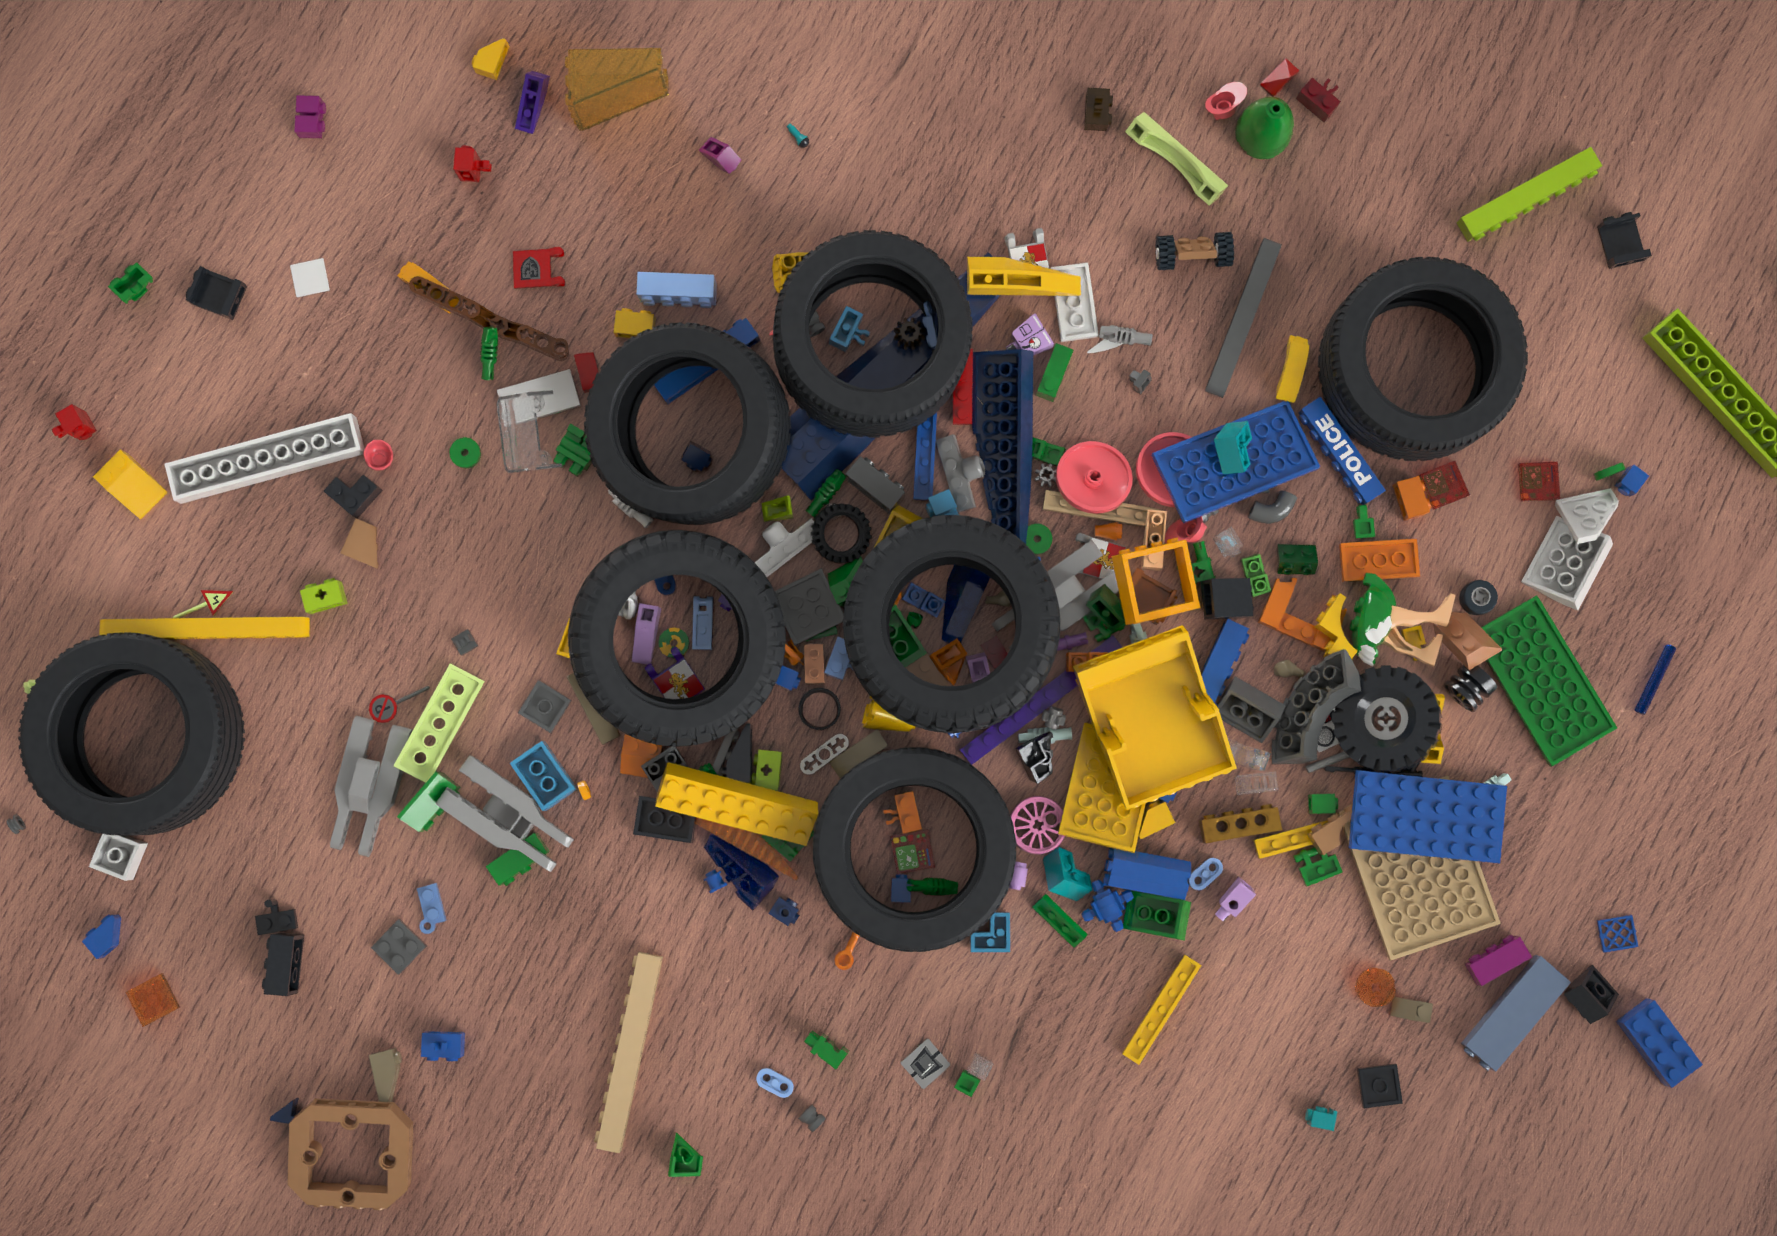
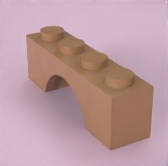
M1353 803L1343 809L1345 812L1340 815L1336 813L1327 818V823L1323 825L1319 823L1312 827V832L1307 834L1319 855H1325L1340 845V832L1342 827L1351 820Z

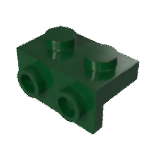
M1277 545V574L1314 575L1318 566L1316 545Z

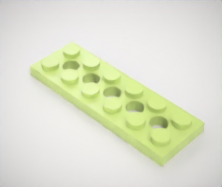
M449 664L397 758L394 767L426 783L440 765L485 681ZM457 684L462 685L464 688L463 693L460 695H455L452 691V688ZM447 701L452 702L455 706L451 712H446L443 709V705ZM438 718L445 721V726L442 729L434 727V721ZM429 735L434 736L436 739L433 746L425 745V737ZM420 752L426 755V761L421 764L415 761V755Z

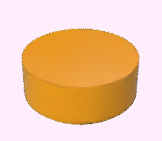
M586 781L578 782V789L583 800L590 799L592 796Z

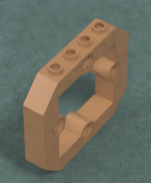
M315 1098L295 1115L289 1123L287 1185L307 1205H313L317 1208L333 1206L337 1209L344 1207H353L357 1210L364 1208H373V1210L387 1209L411 1185L413 1121L394 1102ZM348 1115H354L356 1120H351ZM314 1121L340 1122L341 1126L346 1130H354L360 1123L390 1125L389 1145L384 1148L378 1160L380 1167L388 1170V1185H363L353 1180L347 1181L344 1184L312 1182L313 1165L316 1164L323 1153L321 1143L314 1141ZM307 1151H312L315 1156H310ZM386 1155H392L395 1160H389ZM345 1191L352 1192L353 1196L347 1195Z

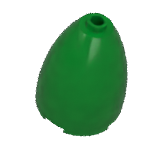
M1264 97L1251 103L1239 117L1235 128L1236 140L1243 150L1247 152L1246 154L1253 158L1263 160L1274 158L1287 148L1292 138L1294 129L1293 113L1288 104L1280 98Z

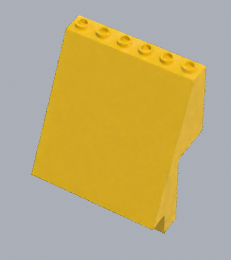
M1183 625L1073 666L1077 678L1075 681L1126 810L1135 809L1146 802H1154L1162 796L1172 795L1178 790L1191 788L1199 782L1209 781L1215 776L1228 774L1231 770L1237 769L1219 709L1206 692L1189 633Z

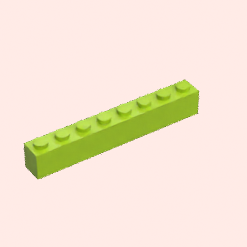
M1589 147L1461 217L1457 225L1467 242L1472 239L1477 241L1485 236V232L1489 230L1494 232L1502 227L1501 224L1503 222L1510 223L1518 218V214L1523 213L1525 215L1534 209V205L1539 204L1541 206L1550 200L1549 197L1553 195L1558 197L1566 192L1565 189L1571 186L1574 188L1582 183V179L1586 177L1591 179L1596 176L1598 170L1603 165L1592 147Z

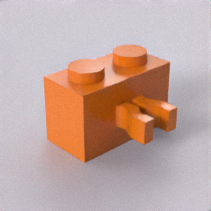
M913 791L894 795L897 809L883 811L884 814L891 813L892 815L898 814V816L893 817L890 821H886V824L889 825L899 820L902 833L921 830L922 827Z

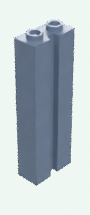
M1534 955L1461 1042L1465 1047L1464 1051L1472 1058L1476 1056L1480 1060L1479 1065L1485 1070L1489 1071L1490 1069L1496 1072L1571 982L1542 956Z

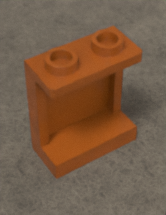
M1137 567L1131 577L1139 613L1174 605L1178 598L1175 595L1177 590H1172L1156 581ZM1167 616L1149 620V622L1157 625L1159 622L1163 623Z

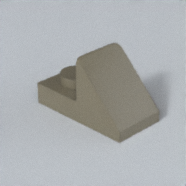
M1393 996L1390 1016L1430 1023L1433 1004Z

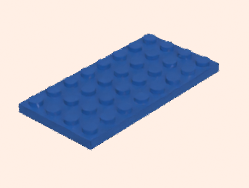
M1288 401L1280 402L1230 422L1248 421L1252 439L1246 448L1250 465L1243 473H1222L1214 439L1225 425L1151 454L1183 524L1320 468L1317 458Z
M1356 770L1349 848L1500 863L1507 786Z

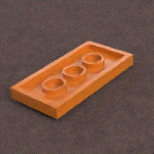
M1417 539L1339 544L1342 582L1363 581L1365 573L1376 574L1382 580L1420 577Z

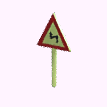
M201 590L206 602L173 616V618H180L207 605L214 616L234 591Z

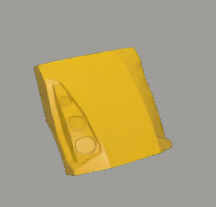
M809 252L776 254L774 256L772 272L774 287L777 293H780L783 284L788 275L791 274L792 269Z

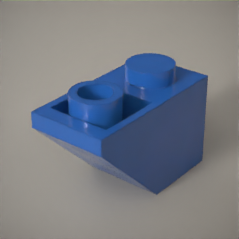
M119 914L107 915L100 921L102 924L98 928H93L86 933V938L82 942L96 959L106 957L119 945L121 916Z

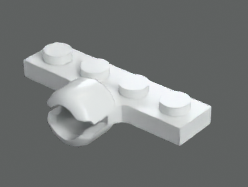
M812 518L792 533H789L780 522L773 523L763 531L762 536L770 545V550L755 561V563L766 577L812 543L811 526L814 523Z

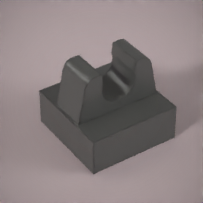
M1145 369L1141 374L1133 370L1129 375L1130 381L1133 382L1134 391L1140 395L1152 381L1151 374Z
M469 629L451 639L461 656L478 647Z

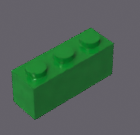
M533 833L525 839L526 842L546 855L550 852L538 833ZM510 849L488 864L486 868L498 886L503 884L508 886L515 881L514 877L519 873L524 875L532 869L530 866L535 861L519 850Z

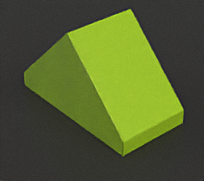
M787 495L762 503L764 522L793 519L790 496Z

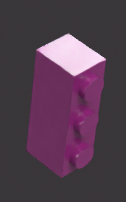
M1509 935L1502 939L1503 943L1497 946L1493 944L1485 949V953L1481 955L1475 954L1468 959L1469 962L1465 963V966L1476 985L1483 986L1532 958L1521 937Z

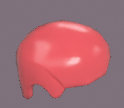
M373 440L366 445L363 454L368 467L379 471L385 470L391 465L393 451L388 443L383 440Z

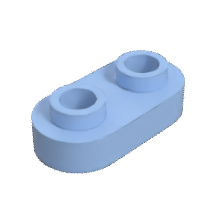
M1216 858L1205 860L1188 878L1190 887L1195 890L1206 888L1222 873L1223 865L1221 861ZM1210 864L1215 865L1214 871L1209 870ZM1196 877L1201 879L1199 884H1196L1194 881Z
M763 1068L757 1074L756 1080L760 1087L782 1098L792 1094L794 1085L788 1077L770 1068ZM768 1074L770 1080L765 1081L763 1075ZM782 1083L787 1084L788 1088L786 1090L780 1088Z

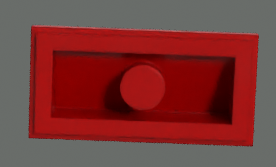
M594 352L574 354L584 393L589 392L590 388L592 389L594 385L592 382L596 374L599 373Z

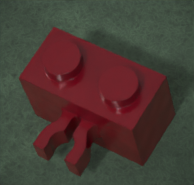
M1311 78L1301 89L1296 100L1321 121L1325 122L1341 102L1333 95L1339 87L1336 85L1333 89L1327 90V85L1331 81L1329 78L1324 82L1323 86L1314 78Z

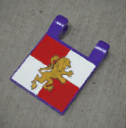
M676 646L671 649V653L677 662L659 674L652 664L645 666L646 672L664 698H688L705 690Z

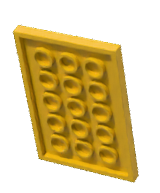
M1084 722L1058 834L1135 853L1146 803L1141 804L1135 809L1126 810L1093 725Z

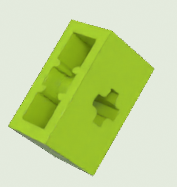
M335 578L324 580V584L320 585L316 583L306 585L305 589L300 590L305 612L308 614L348 604L341 581L335 580ZM323 592L327 593V595H324V599L320 598Z
M758 750V754L754 755V765H757L756 773L752 774L753 785L779 791L782 752ZM766 765H769V768L772 769L768 776H765V773L762 772V768H765Z

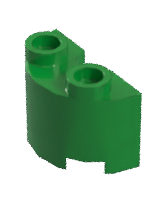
M137 262L125 269V275L122 278H114L108 286L126 304L131 299L134 302L140 299L148 291L146 288L148 283L153 282V277Z

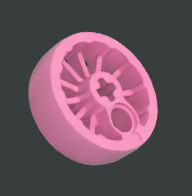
M1032 796L1020 801L1010 814L1014 826L1016 845L1023 851L1031 854H1045L1056 849L1062 843L1065 836L1059 835L1058 831L1051 828L1056 827L1061 822L1062 808L1052 799L1043 796ZM1036 802L1044 803L1040 816H1038ZM1033 803L1035 814L1034 817L1027 810L1025 805ZM1047 805H1050L1054 809L1053 811H1047L1046 813H1044ZM1023 809L1031 819L1028 820L1018 816V812ZM1048 814H1053L1056 817V822L1053 825H1049L1046 822ZM1015 819L1025 821L1028 825L1015 827ZM1035 820L1043 824L1040 826L1041 830L1039 831L1037 828H1033ZM1029 828L1028 832L1018 838L1016 830ZM1045 830L1058 834V837L1054 842L1047 835ZM1032 832L1033 835L1027 846L1022 840ZM1037 834L1040 847L1032 848L1033 841ZM1041 834L1050 842V845L1043 848Z

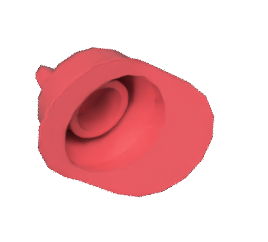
M1240 82L1228 83L1207 99L1205 108L1213 114L1216 120L1232 117L1237 106L1246 98V86Z
M1202 516L1184 524L1181 518L1174 522L1165 533V543H1167V539L1177 537L1178 541L1186 540L1190 543L1199 541L1207 529L1206 524L1202 522Z

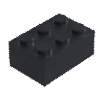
M639 796L633 835L693 843L697 817L655 807L656 798Z
M277 933L271 934L270 938L267 939L266 949L268 950V958L264 962L266 977L262 981V989H264L265 995L290 996L298 994L305 935Z

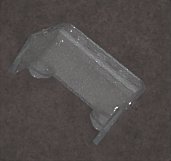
M553 390L525 392L498 398L497 413L505 470L508 473L562 467V463L551 464L550 454L546 450H541L536 415L537 412L542 411L545 405L543 396L552 395Z

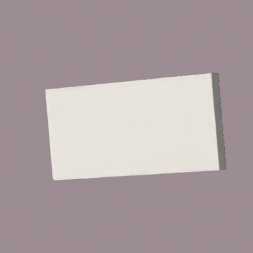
M1088 263L1051 267L1050 269L1081 277V296H1054L1061 342L1098 337Z
M570 369L497 390L507 427L581 406Z

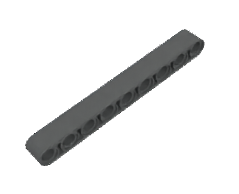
M1263 238L1205 392L1221 398L1224 397L1282 244Z

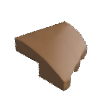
M355 518L340 553L378 569L377 527Z

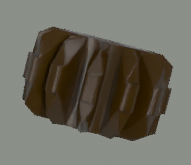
M905 317L903 323L898 321V328L893 330L896 334L893 339L899 340L897 343L898 347L904 344V350H907L908 346L915 350V345L920 347L922 345L921 340L925 339V335L922 334L925 332V328H919L921 322L919 321L915 324V318H911V321L908 322V319ZM906 331H910V334L913 333L912 337L906 336Z

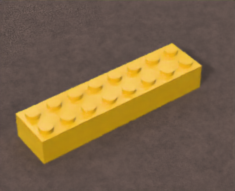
M667 762L657 792L655 807L807 846L818 816L817 801Z

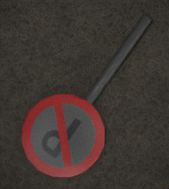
M429 686L396 701L389 695H378L370 702L369 713L373 720L377 722H390L397 714V704L429 690Z

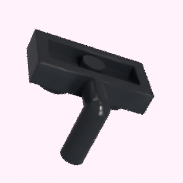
M269 899L264 902L265 907L271 908L270 914L255 916L258 935L298 928L296 909L279 912L276 899Z

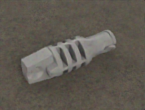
M1113 325L1101 326L1099 331V338L1128 345L1137 343L1151 346L1153 336L1148 333L1136 332L1133 328L1129 329Z

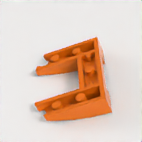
M1291 578V582H1280L1279 579H1276L1258 623L1326 652L1324 648L1332 640L1331 638L1316 629L1314 625L1285 613L1297 578ZM1346 608L1341 609V626L1347 612Z

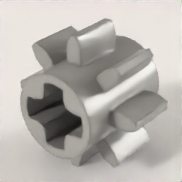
M1041 464V471L1035 470V473L1039 474L1035 481L1041 482L1040 487L1044 484H1048L1051 487V481L1056 482V477H1054L1056 470L1053 471L1051 469L1052 464L1048 467ZM1044 472H1046V474L1050 473L1048 479L1046 477H1042Z
M1050 706L1049 711H1043L1042 721H1045L1044 725L1046 727L1058 729L1059 725L1064 726L1066 715H1063L1062 709Z

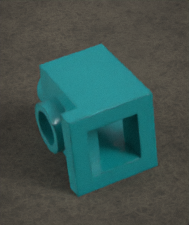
M1316 1106V1109L1310 1108L1306 1110L1305 1120L1311 1127L1334 1131L1337 1111L1330 1108L1329 1112H1327V1108Z

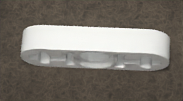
M837 734L801 761L800 768L802 772L807 775L814 774L847 749L849 745L848 738L843 734ZM837 738L840 740L844 738V747L838 746L835 748L837 753L833 754L832 749L827 745L831 743L834 746L837 743ZM828 749L830 757L827 760H822L819 757L820 750ZM815 754L818 761H820L822 764L818 766L816 762L812 766V771H810L809 769L805 770V762L808 761L810 763L813 760H815L814 758H812V756Z

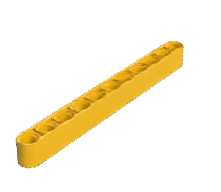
M310 618L100 619L99 635L131 632L152 635L163 639L310 637Z

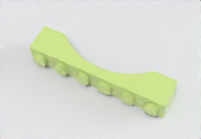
M1145 112L1137 116L1125 131L1138 144L1155 151L1172 163L1188 180L1195 194L1209 206L1228 187L1223 180Z

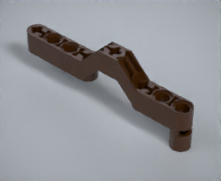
M416 276L410 280L409 287L413 295L465 318L482 329L490 326L496 328L495 325L502 323L504 329L500 328L497 330L498 337L504 340L522 344L557 361H564L569 356L568 343L563 338H554L530 326L503 318L477 302L423 277ZM421 283L424 289L419 288L416 290L415 285ZM434 291L442 293L438 299L432 298L431 295ZM452 299L460 301L456 307H451L449 302ZM464 303L466 308L472 310L474 307L476 313H472L471 315H469V311L463 308ZM527 331L529 337H525V339H522L521 333L525 334V332ZM545 339L548 341V345L543 348L537 345L538 341ZM558 347L565 349L563 352L555 351Z

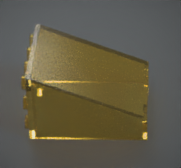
M661 48L568 49V56H565V67L568 68V75H565V85L568 87V94H565V103L568 105V111L571 112V118L574 119V125H577L579 131H584L669 95V75L667 69H663Z

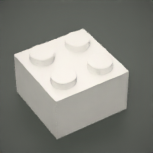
M102 834L89 867L125 881L133 880L148 843L128 835Z

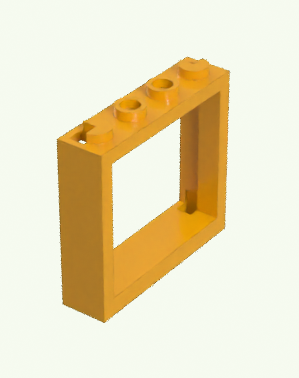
M1178 537L1167 539L1166 544H1162V541L1150 543L1151 547L1146 548V545L1134 547L1135 551L1130 552V549H1124L1119 551V555L1111 556L1126 625L1200 608L1186 540L1178 541ZM1174 549L1185 602L1139 613L1128 559Z

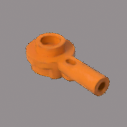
M854 932L845 950L838 952L835 956V964L841 970H848L853 965L852 951L859 938V935Z

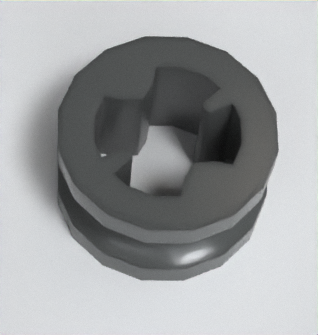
M17 814L13 816V819L9 818L6 821L10 830L15 834H18L20 830L26 829L24 821Z

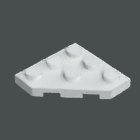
M1610 488L1556 500L1555 507L1577 544L1597 540L1618 507L1619 500Z

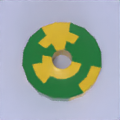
M675 627L663 631L658 642L661 652L667 657L675 659L671 653L673 648L671 641L677 640L676 647L682 655H685L690 645L687 634Z

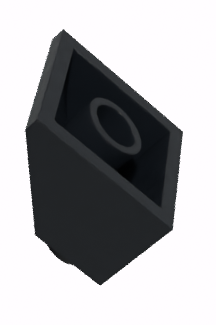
M1594 965L1589 966L1570 983L1564 993L1567 1000L1575 1006L1581 1016L1590 1024L1607 1016L1619 995Z

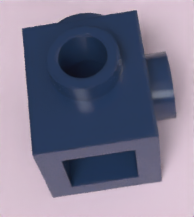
M691 440L681 456V460L687 463L686 466L694 471L697 469L702 471L704 467L707 468L712 458L710 457L711 453L709 450Z
M782 897L777 899L768 913L787 926L790 923L794 925L800 916L797 913L799 909L796 906L798 904L790 898L785 900Z

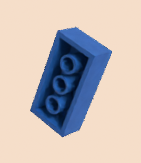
M1644 999L1616 1021L1664 1086L1673 1088L1703 1065L1655 1000Z

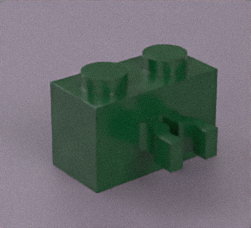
M1103 584L1091 593L1086 603V606L1091 611H1089L1086 617L1089 619L1092 616H1097L1098 618L1094 622L1095 626H1098L1102 621L1113 632L1125 623L1121 600L1106 584Z

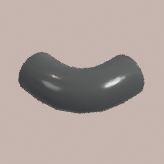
M1281 490L1276 501L1271 505L1254 501L1248 518L1265 524L1279 522L1289 515L1298 497Z

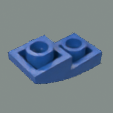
M912 582L909 583L901 598L903 601L936 618L946 602Z

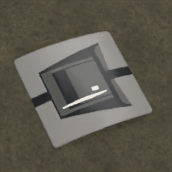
M926 1039L901 1062V1065L921 1088L925 1089L950 1066V1063L933 1043Z

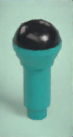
M791 123L787 125L788 131L795 137L797 145L801 148L807 147L809 145L808 136L801 134Z

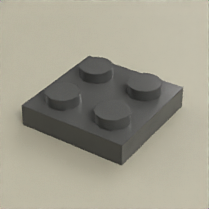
M538 680L518 714L552 733L572 700Z
M398 919L371 948L400 975L427 945L401 919Z

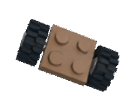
M1232 232L1215 233L1213 243L1208 237H1198L1195 240L1179 238L1177 241H1174L1173 235L1157 236L1155 245L1157 269L1174 270L1176 256L1178 260L1215 258L1216 267L1233 266Z

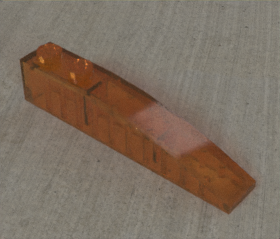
M698 818L695 822L698 826L796 881L798 880L799 876L788 862L758 833Z

